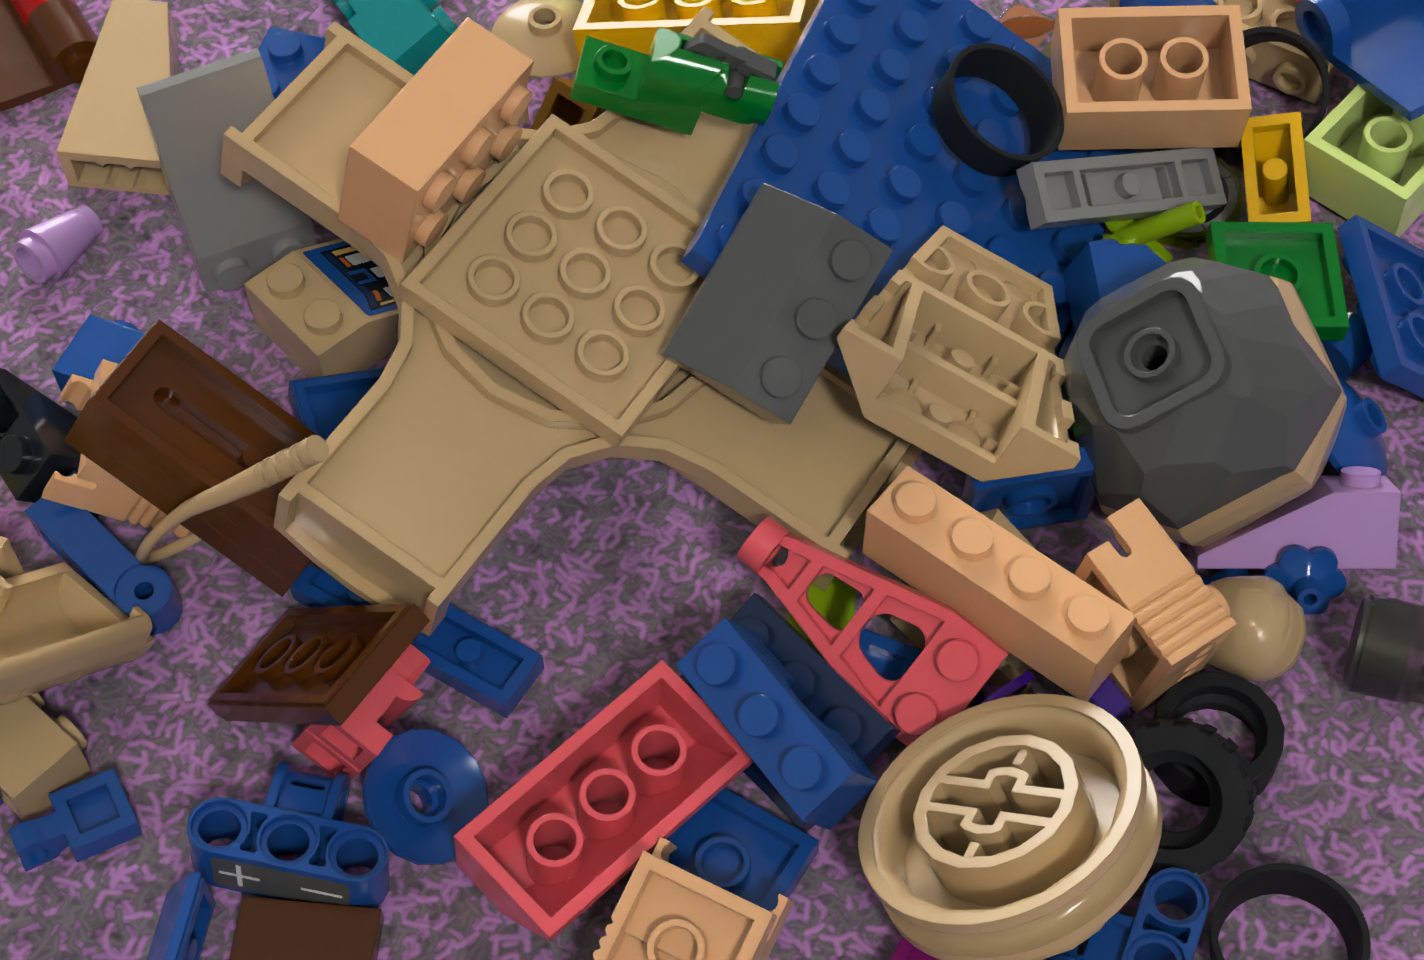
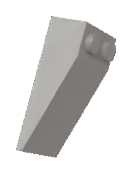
M258 48L137 87L184 241L206 294L220 289L227 291L239 289L244 286V283L293 250L317 245L311 219L304 212L254 178L240 188L220 174L223 134L231 126L242 133L275 100Z

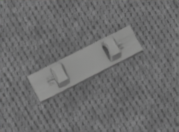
M1188 148L1031 162L1016 170L1020 188L1026 199V212L1031 230L1146 218L1195 200L1202 204L1204 211H1211L1227 204L1213 148Z

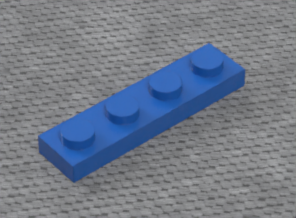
M310 564L307 565L290 587L293 599L309 608L372 605L350 591L323 569H318ZM450 604L446 616L432 634L427 636L420 632L411 643L431 661L424 670L425 673L505 718H508L544 669L543 656Z

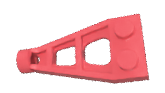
M767 516L754 529L737 553L736 558L765 580L826 661L869 699L901 731L895 738L907 747L935 725L964 711L1010 653L956 609L925 593L793 533L791 534L789 530L771 516ZM783 547L788 549L786 562L781 566H774L771 562ZM821 574H831L858 590L863 596L862 606L843 629L833 627L809 602L808 590ZM876 615H894L917 626L925 636L923 651L899 679L889 680L882 677L861 650V632Z

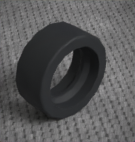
M1211 671L1190 675L1170 687L1156 707L1153 721L1163 718L1167 720L1178 719L1189 712L1203 709L1225 711L1242 720L1253 732L1256 739L1255 755L1249 763L1252 770L1250 776L1252 784L1256 785V796L1262 793L1273 777L1283 752L1285 727L1277 705L1259 686L1233 674ZM1168 762L1153 768L1155 774L1171 793L1193 805L1210 806L1208 785L1196 769L1179 762Z

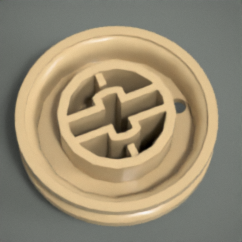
M1037 693L1003 697L968 708L935 725L905 748L890 764L873 788L861 817L858 832L859 858L867 880L875 894L882 901L894 926L908 942L927 955L939 960H1043L1076 948L1101 930L1104 924L1134 895L1149 872L1158 851L1162 834V807L1157 789L1143 765L1142 758L1131 735L1113 715L1088 701L1058 694Z

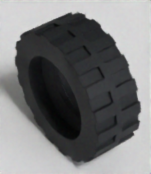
M1182 717L1171 720L1163 718L1140 726L1129 733L1148 773L1156 766L1164 763H1183L1193 767L1203 776L1210 791L1208 812L1197 826L1179 832L1162 829L1158 851L1148 874L1154 875L1162 869L1172 867L1186 869L1192 873L1197 872V875L1210 871L1213 866L1220 862L1222 863L1233 853L1245 837L1252 823L1255 813L1253 807L1254 800L1256 799V785L1252 784L1250 776L1252 772L1247 759H1242L1237 751L1239 747L1231 738L1225 739L1217 733V728L1207 723L1202 725L1193 722V719Z

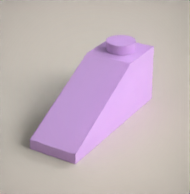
M1363 466L1344 467L1341 469L1340 476H1320L1311 490L1205 547L1187 544L1188 553L1197 569H1265L1271 564L1278 563L1280 552L1287 546L1297 544L1306 547L1308 550L1324 546L1330 548L1336 554L1338 569H1396L1401 492L1386 476H1381V471L1378 469Z

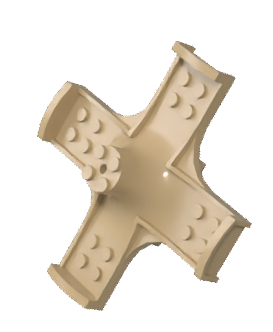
M706 6L699 11L681 32V34L691 37L705 33L736 47L742 46L757 53L711 22L715 12ZM334 21L327 28L324 50L242 133L231 126L223 134L220 174L240 188L252 178L256 179L373 261L383 270L399 309L397 346L380 378L325 440L329 448L328 458L296 474L278 494L273 527L312 562L372 605L415 603L430 620L421 631L427 636H430L444 619L449 603L533 498L566 470L610 457L660 461L709 492L756 526L767 516H771L789 530L791 534L793 533L845 558H849L864 537L867 510L907 466L911 468L914 466L924 451L865 419L851 379L829 363H826L792 423L771 424L660 355L705 278L680 261L754 123L740 124L701 112L690 136L610 110H606L593 121L573 126L551 114L538 130L521 128L523 130L522 135L511 154L502 162L494 158L484 169L486 171L485 178L473 198L466 204H462L457 200L446 213L448 214L447 223L434 243L428 248L419 244L403 263L339 221L338 214L350 145L414 76L413 74ZM821 574L813 584L825 592L835 576Z

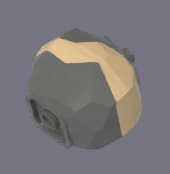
M1196 257L1169 262L1100 298L1085 312L1063 361L1066 378L1061 385L1062 398L1072 403L1075 420L1070 427V431L1079 447H1084L1095 469L1091 479L1101 511L1110 516L1140 498L1171 539L1199 547H1205L1234 533L1311 490L1324 470L1335 444L1347 406V397L1300 294L1291 282Z

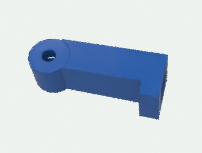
M74 470V471H73L71 474H69L68 476H72L74 473H75V474H78V473ZM42 497L24 511L38 535L75 572L129 617L132 608L135 606L140 607L151 618L153 627L150 635L163 633L171 629L180 620L183 612L182 599L168 574L157 566L142 565L96 519L100 516L99 514L46 500Z

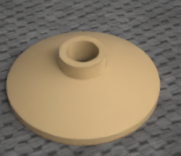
M521 0L502 12L495 21L491 33L534 61L530 77L551 78L566 75L576 71L579 62L573 28L583 3L578 0Z

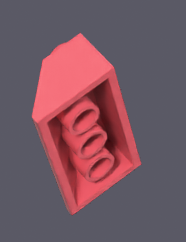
M661 660L454 835L456 864L503 915L550 942L636 866L643 850L651 853L655 849L660 837L667 839L754 761L706 702Z

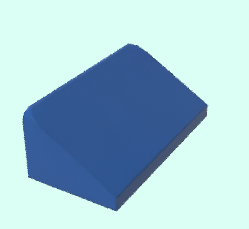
M191 871L167 892L146 960L200 959L216 904L202 873Z

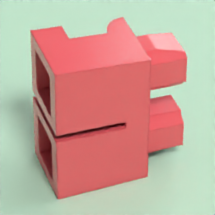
M410 644L341 726L307 724L291 746L334 778L338 772L350 774L352 780L379 755L393 735L386 729L394 724L424 695L423 692L414 686V683L430 664V659Z

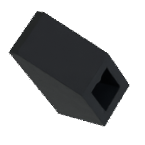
M0 368V475L16 501L35 503L42 497L43 489L54 471H58L63 476H68L74 470L78 473L81 453L64 441L78 417L6 369Z

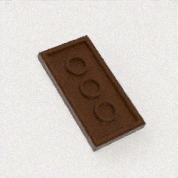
M415 603L290 608L208 699L209 703L207 705L216 715L226 721L341 726L430 620Z

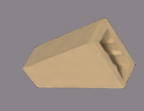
M112 0L56 151L69 186L170 196L137 91V87L179 74L178 37L168 2Z

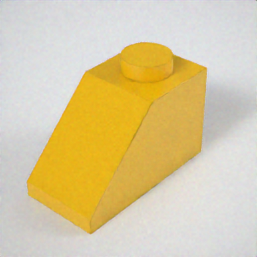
M1301 111L1249 117L1241 138L1248 222L1312 223Z

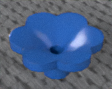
M1297 544L1287 546L1280 552L1278 563L1267 566L1261 575L1271 577L1280 582L1287 593L1303 608L1304 615L1324 613L1328 608L1330 599L1341 595L1346 588V578L1343 572L1337 568L1338 560L1336 554L1330 548L1324 546L1311 550Z

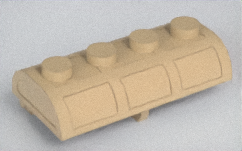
M65 562L6 579L0 576V705L4 706L43 690L58 685H65L87 675L143 657L155 641L150 635L152 631L151 618L138 606L132 608L128 617Z

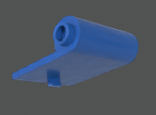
M1300 0L1297 3L1295 20L1301 36L1314 46L1320 56L1407 120L1412 121L1424 114V0Z

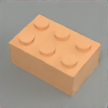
M1240 5L1058 8L1050 44L1052 82L1062 105L1064 132L1058 145V150L1239 147L1252 111Z
M467 17L350 145L338 220L402 263L419 244L425 248L431 246L444 229L448 220V214L446 213L457 200L462 204L468 203L476 194L485 178L486 171L484 169L494 158L500 162L504 161L517 145L523 131L517 126V122L526 110L533 94L532 91L527 89V84L534 61Z

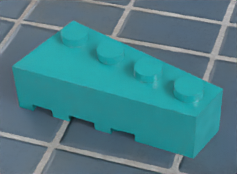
M332 0L348 18L349 24L363 41L413 75L422 68L458 28V25L448 13L439 6L441 4L439 0Z

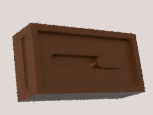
M157 319L89 398L64 441L168 515L185 500L229 479L254 464L263 461V459L311 435L318 434L167 324ZM294 476L244 498L195 515L181 523L183 527L281 597L284 596L308 564L322 569L273 527L278 494Z

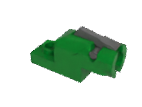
M658 27L648 54L586 36L570 98L690 136L701 112L740 124L755 123L764 125L777 97L780 83L775 82V80L782 71L783 61L752 52L742 46L736 47L705 33L691 37L662 27Z

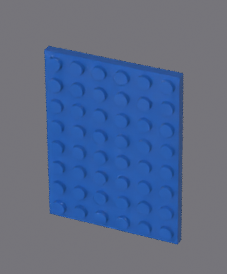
M820 0L776 81L780 85L767 122L764 125L753 124L680 262L703 278H706L761 184L767 183L839 214L893 249L853 320L860 314L863 307L875 294L878 295L885 288L889 280L899 270H902L908 264L911 257L944 225L1052 285L1062 339L1071 316L1062 272L1089 242L1091 243L1102 238L1106 224L1101 222L1031 230L1026 212V199L1020 188L1017 174L1008 177H997L971 168L948 148L935 125L932 113L934 91L954 59L965 48L979 43H993L1011 48L1032 61L1053 85L1051 59L970 0ZM971 76L955 78V92L958 103L972 127L996 147L1010 153L1028 155L1030 131L1027 121L1015 101L1005 91L987 80ZM1057 146L1051 154L1038 162L1135 153L1137 149L1058 150ZM1059 341V343L1057 344V346L1054 348V349H1055V354H1056V351H1057L1058 346H1059V344H1060V341ZM838 344L827 363L850 378Z

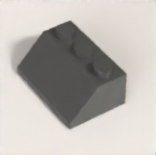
M762 183L660 355L769 423L791 424L838 345L837 336L843 327L854 318L893 249L839 214L772 185Z

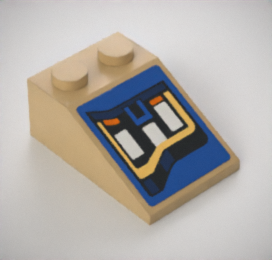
M341 238L293 250L244 283L255 324L309 378L365 371L393 352L397 346L399 309L383 270Z

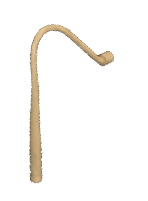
M311 435L263 459V461L254 464L229 479L185 500L147 534L136 551V558L142 565H151L167 559L201 541L202 539L191 532L176 541L152 551L155 545L168 532L191 517L269 488L325 461L329 455L326 441L318 435Z

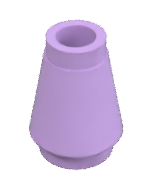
M79 205L74 210H69L21 231L19 241L12 246V254L21 271L32 281L42 284L51 277L57 281L94 242L95 238L102 234L103 226L99 217L91 208L86 205Z

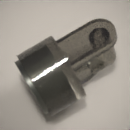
M1371 593L1369 599L1363 598L1355 619L1347 652L1343 683L1349 684L1348 690L1350 692L1408 705L1410 701L1424 704V664H1422L1424 659V605Z

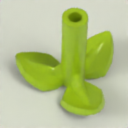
M1195 200L1138 221L1129 219L1105 222L1107 228L1113 232V235L1103 234L1102 238L1114 239L1120 244L1146 245L1163 261L1168 263L1173 258L1172 254L1156 240L1203 224L1206 219L1205 211L1202 204Z

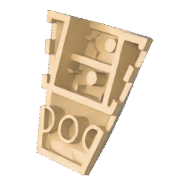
M942 225L911 257L908 264L889 280L885 288L878 295L875 294L863 307L860 314L854 320L851 319L837 336V341L864 418L980 482L1074 469L1081 460L1079 444L1069 440L1068 429L1075 420L1072 403L1062 398L1061 385L1065 381L1066 374L1064 360L1055 355L1054 349L1061 340L1052 285L948 227Z

